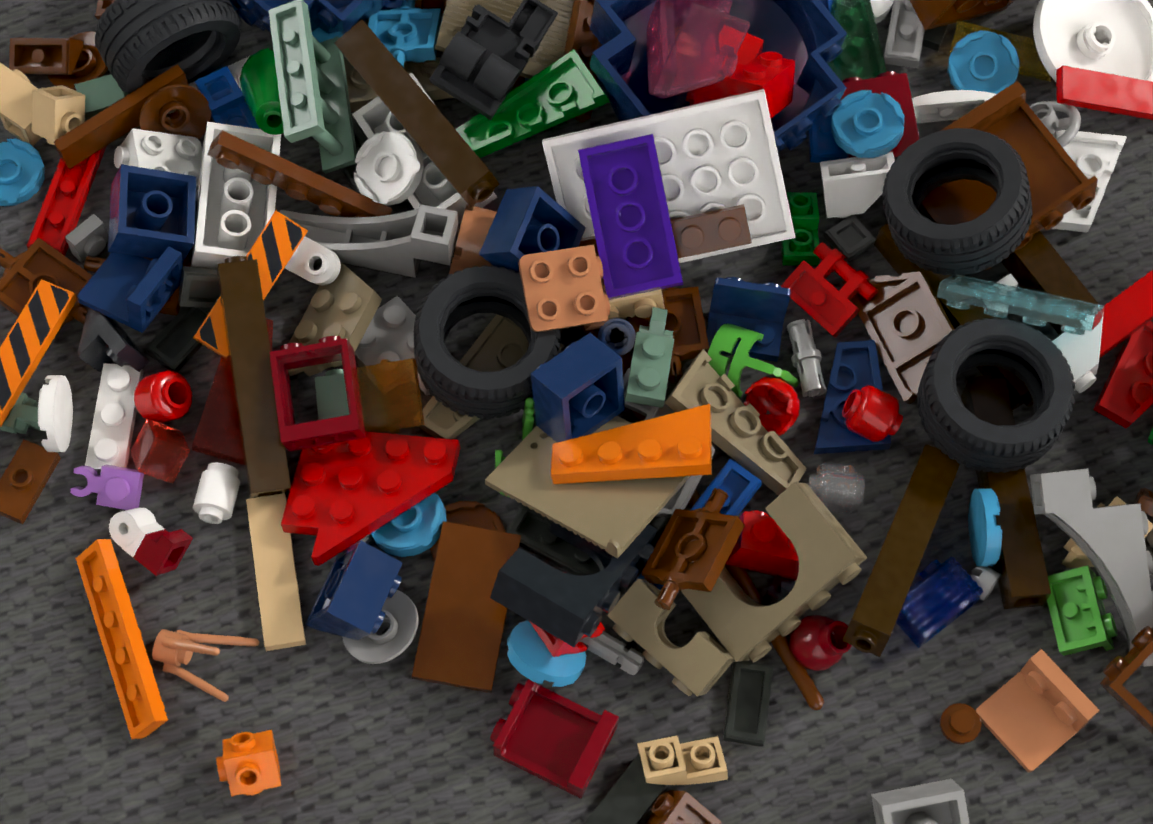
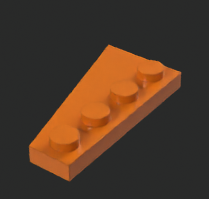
M710 404L554 443L552 444L551 460L553 484L712 475Z

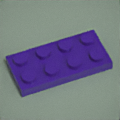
M653 134L578 150L598 254L603 266V279L608 299L612 300L684 285Z

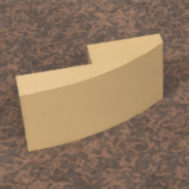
M678 735L637 743L646 783L689 785L728 779V770L718 736L681 744L679 743Z

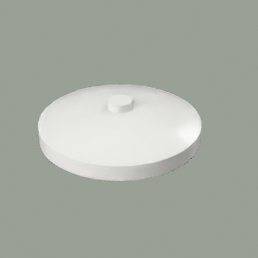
M1147 0L1039 1L1033 22L1034 41L1042 64L1055 82L1056 70L1062 65L1153 81V8Z

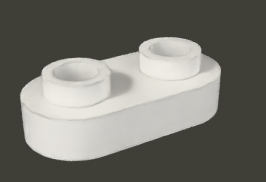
M304 237L285 266V269L316 285L323 286L332 283L338 277L341 263L335 252ZM321 258L322 266L319 270L315 271L313 264L317 259Z

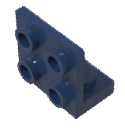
M168 246L160 258H154L152 261L139 256L111 253L77 295L78 302L143 333L180 285L183 267L182 253Z
M737 277L716 278L706 329L709 348L714 336L723 324H734L764 334L762 341L757 340L749 351V357L777 362L783 322L790 300L791 289L783 288L775 283L757 284L744 282ZM741 339L737 341L732 354L723 351L721 353L734 355Z

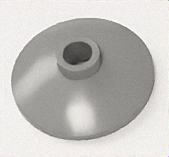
M397 590L392 598L387 597L381 609L385 612V618L375 634L370 633V635L360 640L343 637L346 649L354 658L368 664H380L396 658L408 648L416 635L419 617L414 602L405 593ZM389 628L386 633H384L383 635H381V633H382L385 629Z

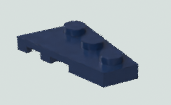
M875 340L837 342L814 454L884 450L890 448L891 437L889 434L882 441H870L851 432L846 426V418L842 416L844 404L854 389L860 390L864 386L871 385L883 391Z

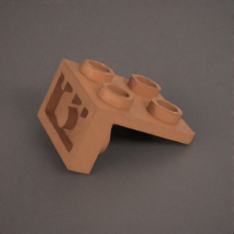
M1042 649L1028 660L1018 674L976 709L981 722L1029 773L1034 771L1079 732L1100 711Z

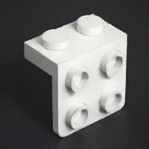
M132 128L123 143L115 150V167L119 169L120 165L123 164L196 176L195 201H198L202 161L200 141L190 136Z

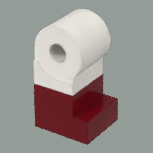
M138 507L114 514L109 523L111 538L155 576L174 571L193 540V537L182 529L168 532L156 522L154 515L146 508Z

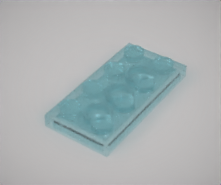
M951 275L939 283L937 298L947 299L946 305L953 308L969 309L970 305L985 308L984 313L994 317L1007 318L1008 313L1023 316L1022 322L1035 326H1046L1047 321L1062 325V331L1076 335H1084L1085 330L1092 331L1102 321L1105 306L963 275Z

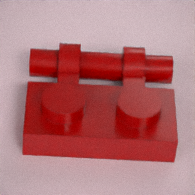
M821 242L813 252L822 260L821 263L814 269L803 260L781 287L791 289L790 298L836 338L860 311L850 301L852 297L859 293L869 301L876 295L878 289L868 282L870 278L862 270L856 271L844 260L845 255L838 249L832 250L824 242ZM833 271L846 281V284L840 290L826 279Z

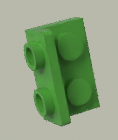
M1088 565L1049 575L1051 595L1048 597L1047 602L1059 652L1065 656L1101 646L1106 651L1114 649L1112 637L1118 636L1112 613L1106 614L1103 599L1108 598V592L1101 576H1096Z

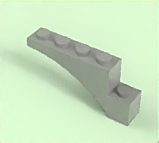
M422 204L419 205L418 209L403 213L355 218L319 216L280 210L281 214L308 230L305 237L335 252L342 263L416 278L420 260L450 266L459 234L457 211Z
M1088 469L1030 475L1034 514H1044L1073 539L1092 562L1105 582L1118 609L1130 651L1134 647L1131 643L1133 638L1146 626L1153 627V591H1151L1149 577L1153 573V559L1151 553L1146 551L1144 535L1148 533V519L1146 513L1141 511V504L1093 508L1092 500L1096 498V485L1093 477L1089 476ZM1153 652L1140 666H1153Z

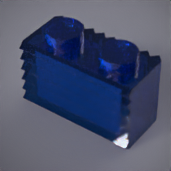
M952 556L942 564L936 559L919 574L922 580L913 587L910 586L896 621L897 625L918 648H921L974 606L983 594L982 587L978 586L971 575H968L966 570Z

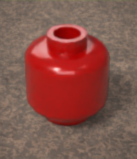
M167 370L145 376L138 382L134 391V402L137 411L144 419L159 424L183 417L191 407L192 391L190 384L184 376L178 372Z
M871 385L864 386L860 390L854 389L848 396L842 410V416L846 418L847 428L851 432L873 442L882 441L888 434L891 436L895 435L903 420V415L899 414L898 399Z

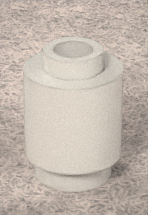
M215 462L210 463L207 470L202 472L193 504V510L199 514L201 520L207 523L220 524L222 520L231 518L240 486V480L238 479L239 471L233 466Z

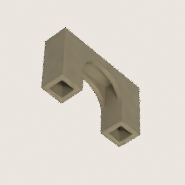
M794 482L765 508L793 543L798 555L799 572L797 581L784 599L770 606L754 601L744 592L725 566L711 592L693 589L681 590L736 662L749 661L750 659L752 662H756L764 657L772 649L769 644L779 634L784 637L794 631L801 624L799 617L809 608L814 611L824 605L831 598L829 591L839 582L844 585L854 579L862 570L859 565L867 559V556L806 483Z

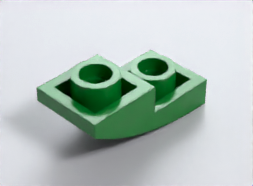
M786 192L796 238L781 241L782 265L799 266L805 260L811 266H818L820 258L813 253L819 245L817 193Z

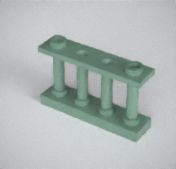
M294 0L268 10L284 137L293 143L312 136L319 143L322 171L325 174L356 164L357 150L344 58L342 52L334 43L339 37L319 42L312 35L308 5L303 0Z

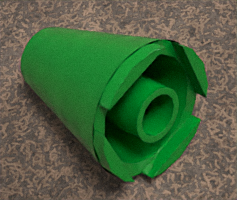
M265 48L251 55L243 65L240 75V89L258 127L265 133L278 135L284 133L274 51Z

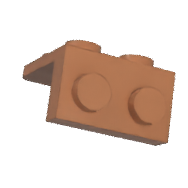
M594 245L528 254L520 258L518 265L530 328L534 332L584 325L585 330H592L602 327L608 321L610 303L607 294H603L601 284L603 266L600 257H596Z

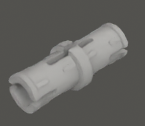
M805 319L793 321L787 325V331L794 354L791 357L792 365L797 368L802 395L805 398L807 396L823 395L827 389L820 366L822 356L814 343L810 320L805 321Z

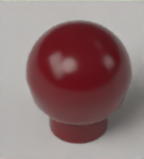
M810 615L801 619V624L790 635L792 655L800 665L810 670L821 671L832 667L839 662L843 654L849 651L852 646L842 641L848 625L842 621H835L830 617L822 615Z

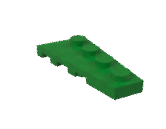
M573 49L508 93L492 120L479 113L455 130L476 155L482 158L610 101Z

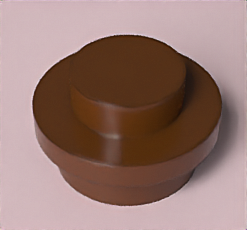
M956 703L947 707L942 713L940 729L949 741L956 744H968L979 735L981 719L976 710L971 706Z

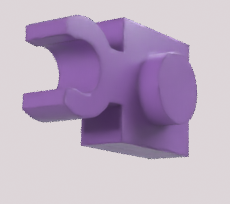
M106 464L102 466L101 475H99L90 466L74 468L73 473L84 475L88 483L85 488L78 486L71 488V494L84 497L92 493H98L96 505L123 510L139 507L144 471Z

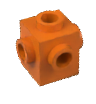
M272 730L258 733L241 732L229 739L223 740V756L216 757L220 782L228 781L231 796L241 794L255 795L265 789L281 786L280 765Z

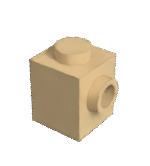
M63 85L32 90V132L46 138L47 143L55 145V140L85 122L84 94Z

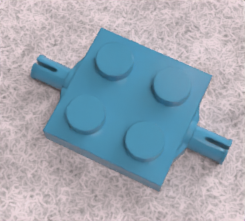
M403 0L400 8L380 10L370 16L368 27L404 68V61L420 63L436 59L437 50L435 45L442 21L441 9L416 8L415 0Z

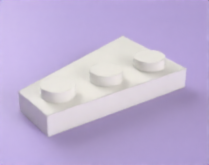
M1066 130L1056 131L1053 134L1054 138L1057 139ZM1078 131L1073 140L1063 147L1088 179L1095 175L1098 182L1093 201L1080 210L1074 208L1064 214L1062 221L1052 229L1078 232L1089 231L1127 136Z

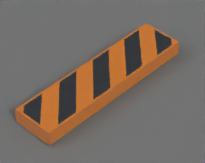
M277 210L246 255L248 260L257 259L263 300L308 232V230ZM220 296L193 339L226 359L229 351Z
M41 279L0 347V427H2L78 298L74 292Z

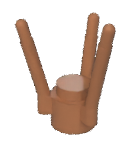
M162 629L154 642L152 656L155 661L164 663L163 671L179 676L223 702L229 699L226 693L180 667V664L187 665L192 658L193 652L215 656L220 653L217 647L199 643L235 646L259 645V640L256 638L197 634L182 630L173 632Z

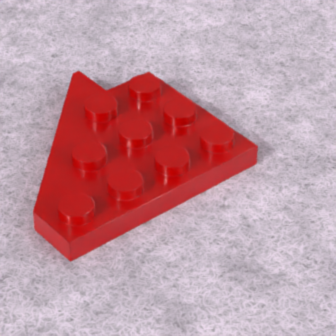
M365 431L366 438L302 449L281 521L283 531L285 533L317 536L311 558L314 565H322L452 482L461 449L459 440Z

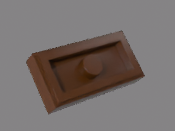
M25 439L22 441L0 479L1 516L20 524L25 522L61 459L57 452H47L40 445Z

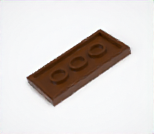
M443 521L412 679L492 693L508 608L494 601L490 596L499 569L519 548L521 535Z

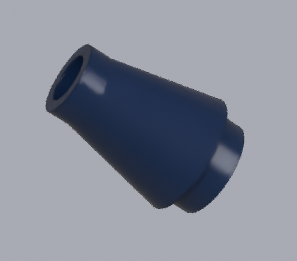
M612 318L600 327L598 339L619 356L628 353L634 346L636 333L628 321L621 318ZM619 328L620 331H624V336L621 339H614L610 335L611 330Z

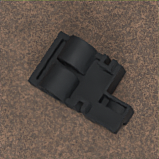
M523 0L508 23L479 4L475 5L472 10V17H467L461 31L454 35L445 49L439 65L430 77V83L492 120L529 62L530 57L534 56L543 37L557 17L558 12L539 0Z

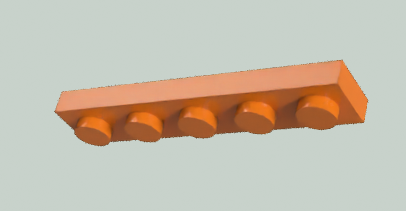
M97 539L76 558V562L131 739H142L167 722L168 718L111 539Z

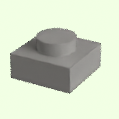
M93 214L65 236L71 253L82 263L86 260L87 256L94 257L100 254L105 248L109 236L104 223Z

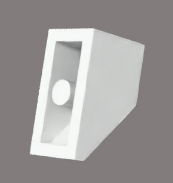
M893 152L875 158L852 157L820 162L827 218H847L851 215L864 213L883 193L884 180L891 165L895 162Z
M1099 306L1052 341L1061 350L1062 356L1067 359V364L1070 365L1071 373L1074 377V390H1077L1078 393L1088 389L1097 380L1095 375L1099 365L1104 313Z

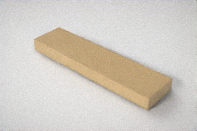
M282 493L246 499L266 651L306 645L291 533H285L281 526L287 504L286 495Z

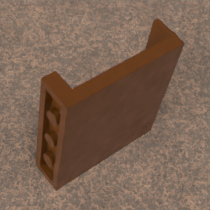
M1016 81L942 129L965 128L988 132L1005 140L1020 155L1027 170L1033 213L1029 230L1025 234L1024 240L1021 241V244L1015 250H1019L1028 244L1033 237L1032 235L1041 229L1050 230L1062 221L1063 215L1074 208L1080 210L1090 204L1095 198L1094 195L1098 182L1095 175L1090 179L1084 175L1025 102L1027 91L1019 81ZM961 179L944 183L932 190L922 201L920 208L929 220L934 223L955 225L972 221L984 214L995 201L997 193L992 187L980 181Z

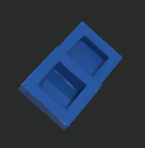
M227 66L195 81L197 89L206 97L209 103L208 106L214 123L260 129L245 103L241 89Z

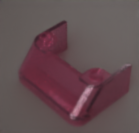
M657 0L647 26L649 94L665 99L722 82L726 76H732L738 61V55L736 54L750 27L749 21L728 15L732 0Z

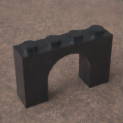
M552 520L549 532L587 553L597 563L601 571L585 576L568 574L555 569L525 550L518 548L499 569L490 598L570 646L575 647L584 634L588 637L592 636L602 619L601 613L603 611L607 613L612 611L621 595V588L628 590L632 586L639 572L638 567H645L655 548L652 543L658 529L648 524L617 559L607 553L605 549H600L598 545L594 546L592 542H588L578 534L575 535L572 531H568L566 527L562 528L560 524H555Z

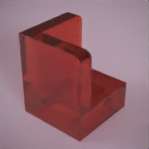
M146 419L131 448V455L138 472L172 484L190 453L188 444L181 431Z

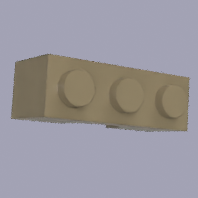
M637 579L607 615L615 622L613 629L626 641L632 642L634 639L645 650L642 655L658 669L664 666L675 677L672 682L688 696H691L693 693L696 696L705 695L734 662L733 657L707 631L697 632L691 641L683 647L673 644L665 633V621L676 604L673 602L670 610L661 609L654 603L661 590L646 579Z

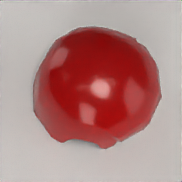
M765 376L752 383L751 387L745 391L747 397L744 405L747 406L751 403L760 414L758 416L760 423L768 432L775 431L778 436H781L796 422L800 411L798 394L790 384L781 378Z

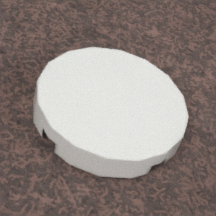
M395 131L376 133L367 139L357 152L355 159L357 173L354 172V181L360 193L373 199L374 202L387 206L401 203L410 197L420 184L424 170L423 155L417 143L405 134Z
M48 375L44 380L49 385L42 386L38 400V426H40V431H46L48 438L42 439L41 443L47 452H65L71 438L73 420L72 393L66 376Z

